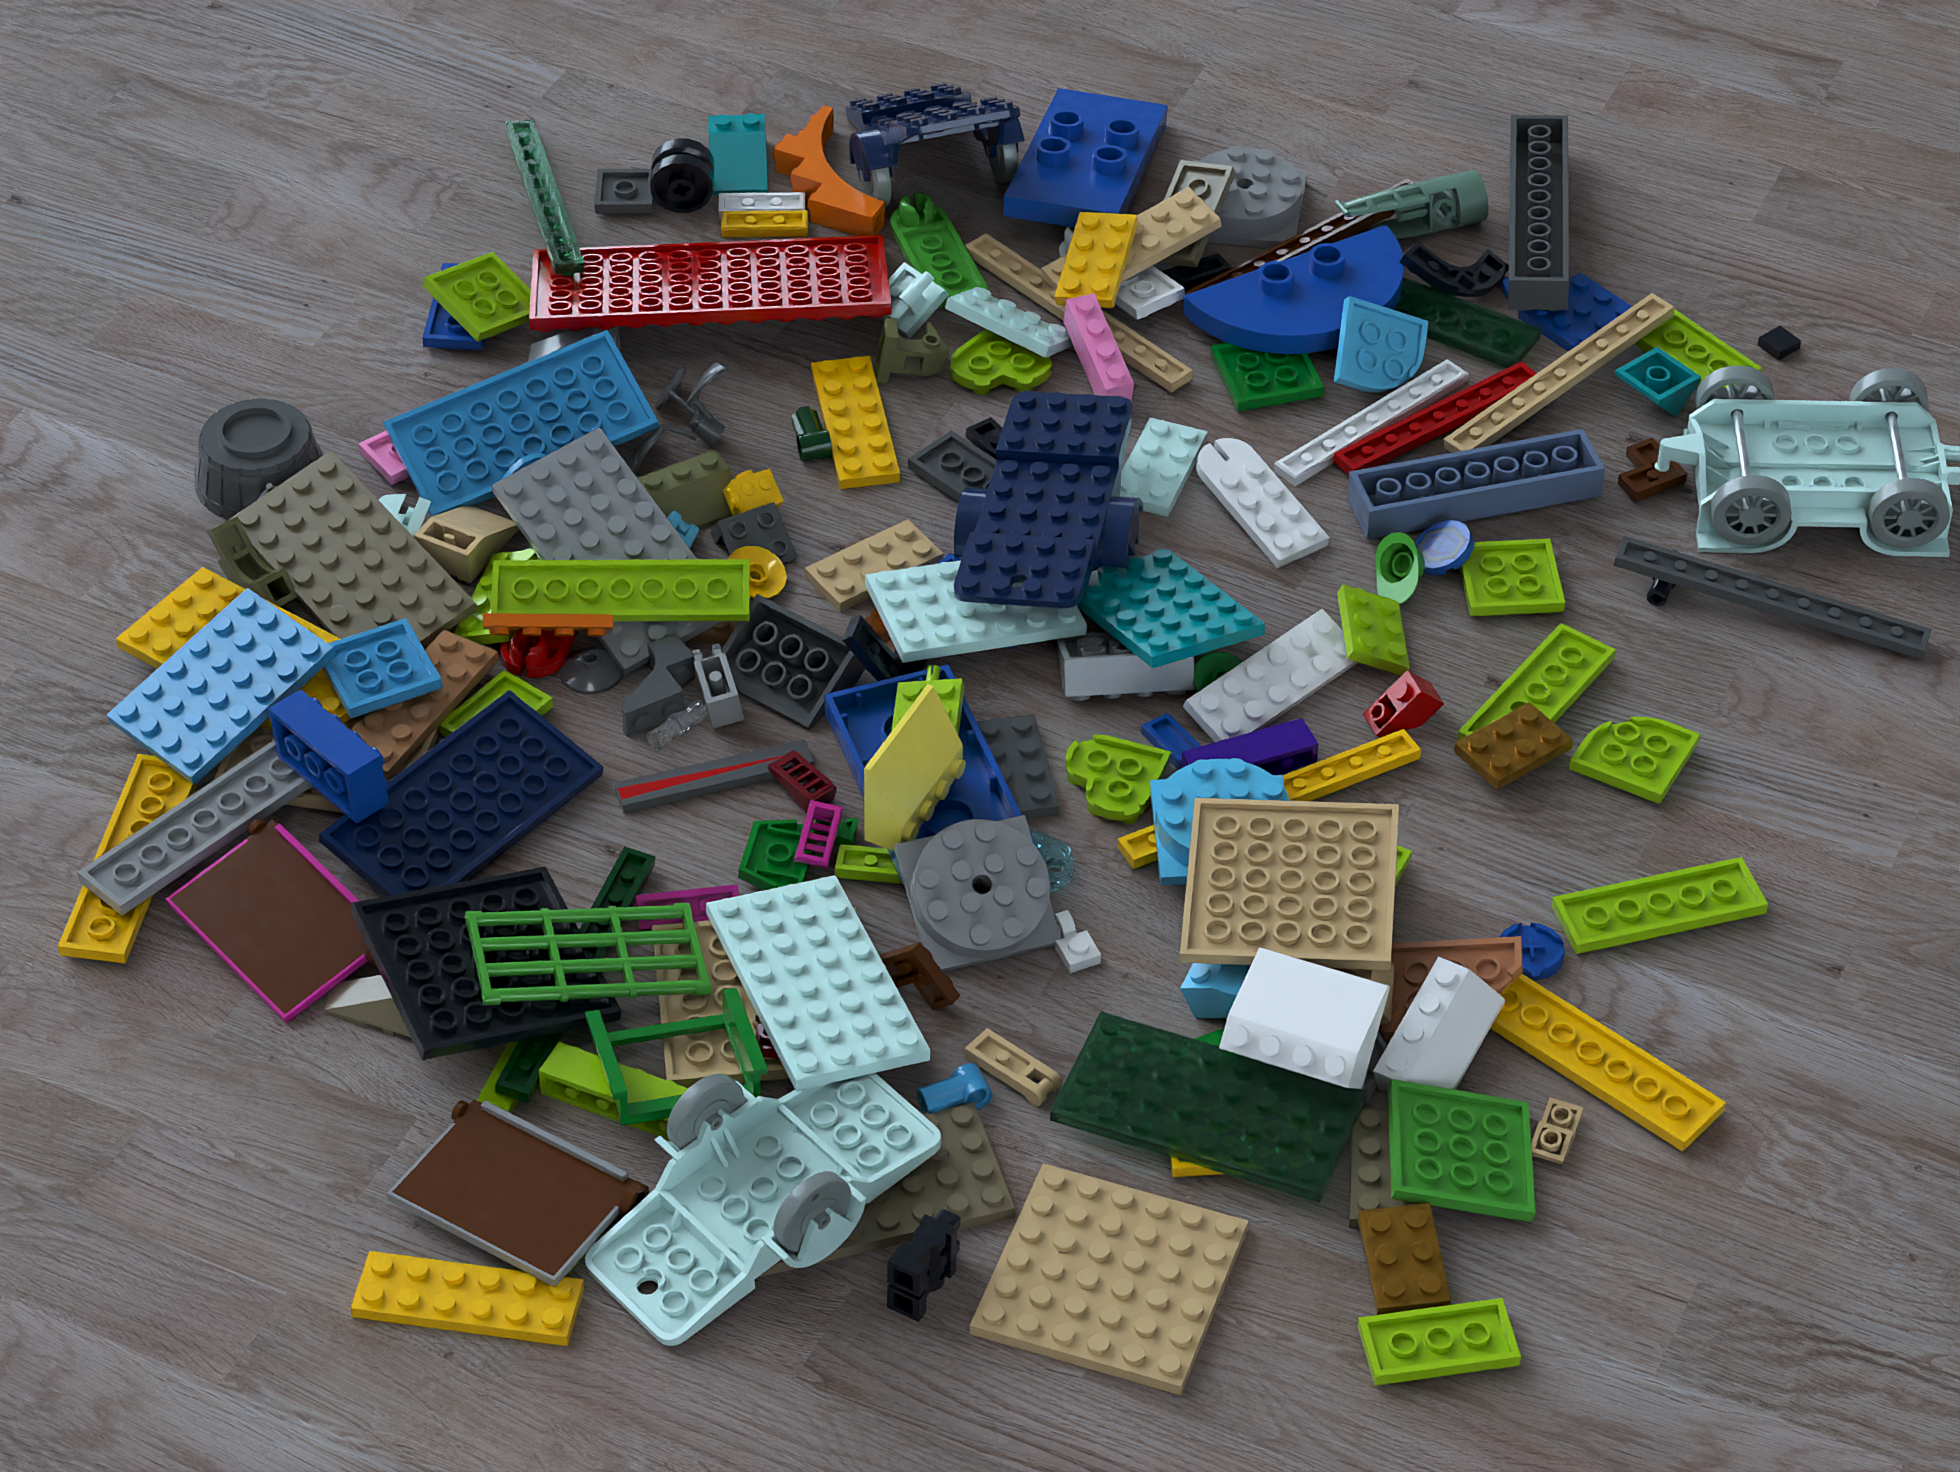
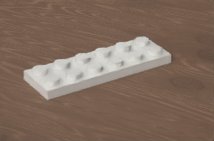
M1321 609L1187 699L1183 708L1214 742H1218L1264 728L1359 662L1347 659L1343 630Z

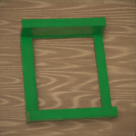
M737 988L723 990V1014L608 1033L599 1010L585 1012L593 1043L595 1044L611 1094L619 1112L621 1126L669 1118L674 1105L682 1095L628 1103L627 1089L612 1048L613 1046L725 1029L745 1082L742 1086L755 1098L760 1096L761 1075L768 1074V1068Z

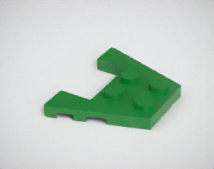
M846 818V822L840 823L834 843L835 846H840V844L853 845L858 828V818ZM797 820L754 821L739 866L738 878L762 890L805 882L810 865L794 861L804 824H797ZM820 820L816 821V823L823 824L827 826H831L832 824ZM813 829L810 830L811 833L820 834L824 836L829 835V833L817 831ZM808 839V841H807V843H811V844H815V845H816L817 842H818V841H814V840H810V839ZM805 849L804 854L813 855L814 851Z

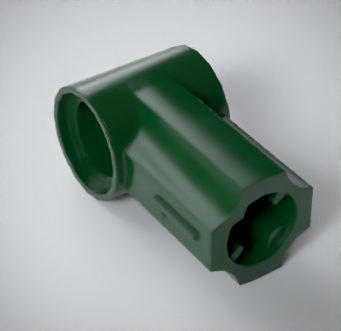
M809 406L798 408L791 415V420L796 434L800 460L803 462L832 457L833 451L828 430H823L817 411L810 409Z

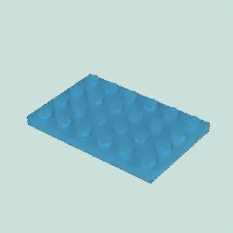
M247 588L106 716L112 725L195 785L270 717L269 707L297 692L336 656V652L331 645Z

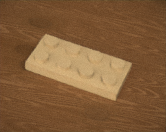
M907 519L805 567V578L839 612H842L871 598L865 586V574L937 564L944 558V553Z

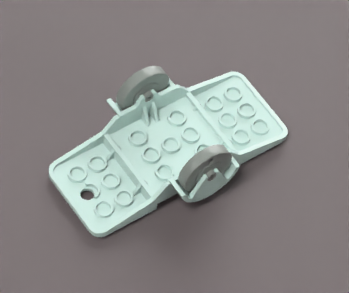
M876 1073L803 1090H793L779 1099L762 1096L755 1098L738 1081H734L726 1074H713L704 1077L688 1088L674 1105L667 1123V1135L670 1141L664 1140L661 1136L654 1139L672 1157L656 1188L590 1247L585 1256L586 1269L660 1343L668 1346L679 1345L756 1288L754 1279L781 1259L790 1267L803 1268L821 1261L834 1252L854 1230L866 1204H869L940 1149L942 1144L941 1133L933 1123ZM645 1281H654L658 1284V1288L654 1293L645 1295L639 1292V1285Z

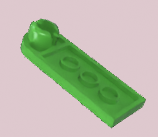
M918 191L914 193V206L910 205V198L905 194L899 202V208L892 214L890 222L892 236L908 265L921 274L925 271L930 273L934 277L933 282L945 289L949 295L948 297L975 287L988 290L987 284L947 213L941 207L934 205L933 200L928 194ZM948 297L938 308H945Z

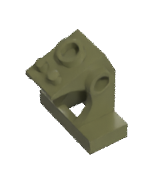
M885 318L874 362L877 383L888 384L890 373L922 377L942 373L946 359L949 356V349L947 344L940 338L939 330H935L932 324L927 322L926 334L920 340H910L898 334L897 319ZM906 356H916V358H906Z

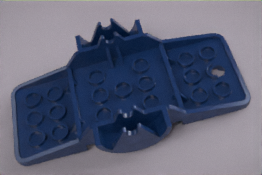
M1022 391L1013 397L996 448L997 461L988 489L966 487L958 503L954 529V557H961L962 559L954 582V596L956 599L972 603L1071 608L1081 602L1094 567H1128V555L1135 556V544H1138L1139 512H1143L1144 508L1141 498L1120 497L1121 472L1133 419V405L1129 399L1122 396ZM1024 581L1022 587L1012 586L1016 582Z

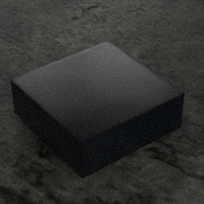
M1778 326L1763 334L1758 339V346L1777 360L1797 351L1801 345V340L1782 326Z

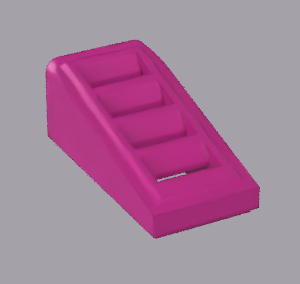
M810 800L794 861L828 868L842 818L843 807ZM816 819L824 822H829L832 824L831 826H827L823 824L814 823L813 820ZM813 829L817 831L829 833V835L824 836L820 834L811 833L810 830ZM810 839L826 843V847L807 843V841ZM807 849L824 853L823 858L804 854V851Z

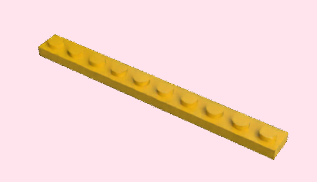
M1405 729L1283 775L1284 789L1290 801H1312L1418 760L1421 756V748ZM1154 825L1117 838L1118 850L1133 869L1158 860Z

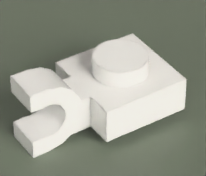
M1068 910L1055 914L1061 939L1056 940L1055 950L1068 972L1071 974L1100 964L1101 953L1088 931L1076 932L1073 918Z

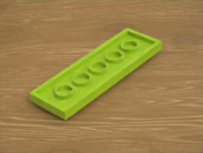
M1560 623L1458 731L1457 741L1528 702L1532 703L1555 723L1615 659L1616 649Z
M1742 857L1554 896L1552 897L1551 907L1575 954L1766 914L1768 903Z

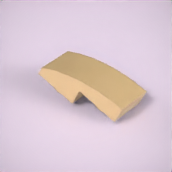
M1550 1097L1542 1120L1539 1121L1531 1142L1532 1156L1563 1165L1583 1117L1584 1107Z

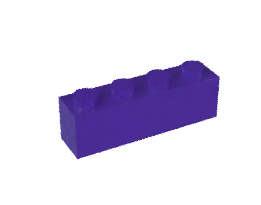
M1303 718L1183 751L1181 768L1197 760L1238 758L1264 769L1271 775H1285L1316 763L1319 743Z

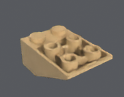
M461 506L430 517L414 535V538L447 573L471 583L489 563L492 554H497L519 528L514 521L474 506Z

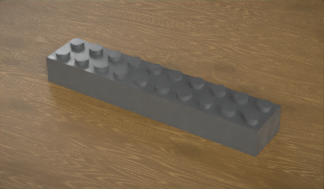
M1511 115L1508 310H1568V115Z

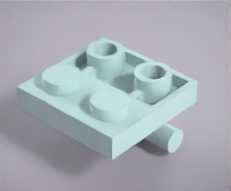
M904 262L888 279L892 315H885L880 319L883 321L885 318L897 319L898 331L910 339L949 295L945 289L933 282L934 277L930 273L925 271L921 274Z

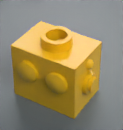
M770 468L753 473L752 470L744 471L738 474L723 489V494L733 516L775 502L778 509L784 503Z

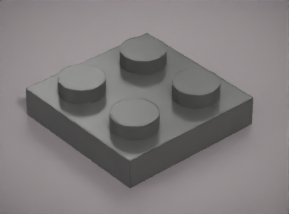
M598 169L594 204L595 214L653 213L654 198L650 188L651 169Z

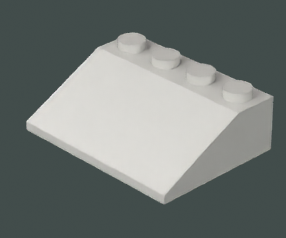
M1259 947L1228 1014L1219 1048L1346 1088L1362 1089L1390 986Z

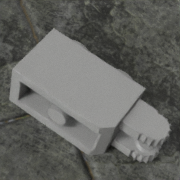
M719 643L712 645L713 656L708 658L703 657L700 649L693 650L697 677L713 729L745 720L726 654L722 653Z

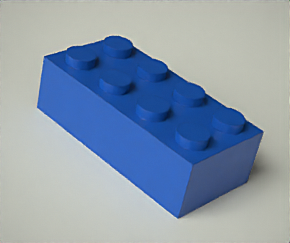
M300 689L268 708L277 757L356 824L389 804L387 795L388 782L384 777L382 766L384 758L380 751L375 747L371 748L356 731H351L343 725L340 718L335 714L331 715L316 698H311Z

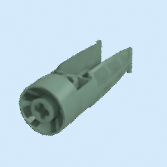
M1474 169L1389 188L1341 203L1340 200L1335 201V205L1346 217L1394 210L1396 214L1395 219L1376 223L1369 229L1360 231L1353 236L1387 225L1397 240L1483 222L1487 219L1489 209L1484 182L1478 171Z

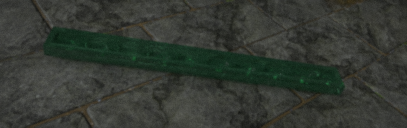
M534 120L506 121V134L555 275L571 276L575 273H584L585 262Z

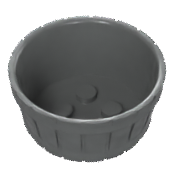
M248 399L230 404L218 410L204 424L198 439L199 452L195 467L196 494L200 502L209 511L229 520L257 501L261 493L266 489L265 486L272 483L273 486H279L324 455L316 442L309 421L294 406L273 399Z

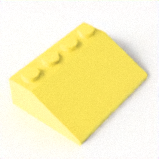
M926 685L864 768L865 840L894 851L895 844L916 839L920 826L924 821L930 820L935 806L939 800L946 798L950 785L955 779H959L962 776L966 765L965 760H963V744L932 685Z

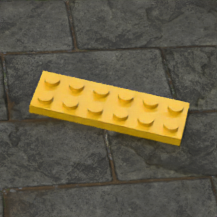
M870 356L811 362V374L825 430L829 431L831 438L832 460L839 489L900 482V470Z
M369 1251L350 1310L353 1318L568 1346L584 1291V1280L564 1277L556 1287H553L525 1271Z

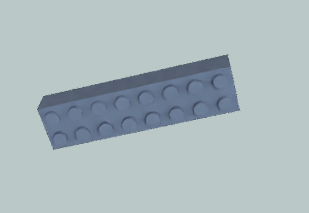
M1579 429L1350 471L1347 500L1368 540L1388 536L1391 533H1406L1427 529L1436 523L1447 520L1465 522L1599 497L1602 495L1605 467L1585 431Z

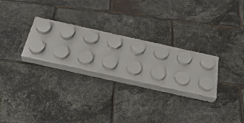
M273 740L77 872L79 882L123 916L246 832L253 821L259 818L265 819L312 787V785L277 757L275 741Z

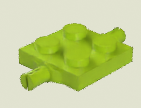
M929 665L925 681L898 682L892 731L926 685L929 684L934 686L959 735L965 688L963 679L939 680L940 667L934 665L932 669V665Z

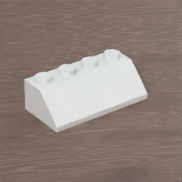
M1438 956L1373 1070L1378 1090L1388 1094V1086L1391 1079L1456 1090L1504 1005L1505 999L1470 969Z

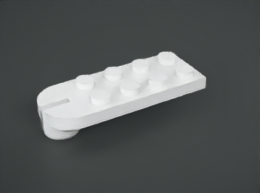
M1067 226L1064 232L1065 240L1059 246V257L1066 255L1073 236V229ZM1152 265L1121 282L1115 304L1138 320L1184 299L1185 288Z
M1222 438L1215 440L1214 447L1208 443L1200 450L1196 466L1199 477L1276 568H1280L1328 546L1330 537L1250 445L1238 439Z

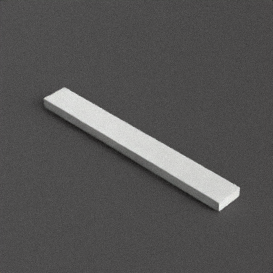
M1446 359L1275 462L1274 472L1293 486L1299 485L1333 464L1335 452L1419 412L1468 382L1469 374Z

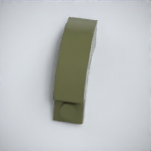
M238 516L207 531L221 558L218 560V563L229 581L245 589L249 588L260 597L279 607L298 597L294 591L295 586L286 569L274 570L258 555Z

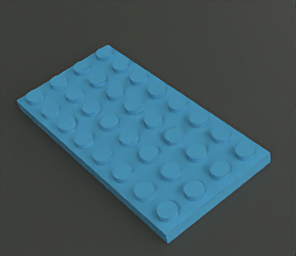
M608 329L383 421L384 428L419 496L431 501L428 509L430 517L461 506H474L495 497L492 485L502 480L509 468L527 455L535 453L549 455L599 427L614 447L656 430L659 427L655 414Z

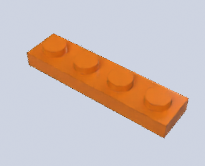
M483 613V630H489V635L495 636L509 635V630H522V635L540 636L541 630L554 631L555 636H574V631H587V636L602 637L606 636V631H613V615Z

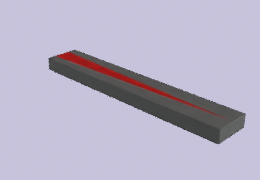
M804 739L614 783L615 792L623 813H628L776 779L767 769L768 765L792 750L799 753L813 766L814 760ZM790 762L782 767V769L787 771L795 765Z

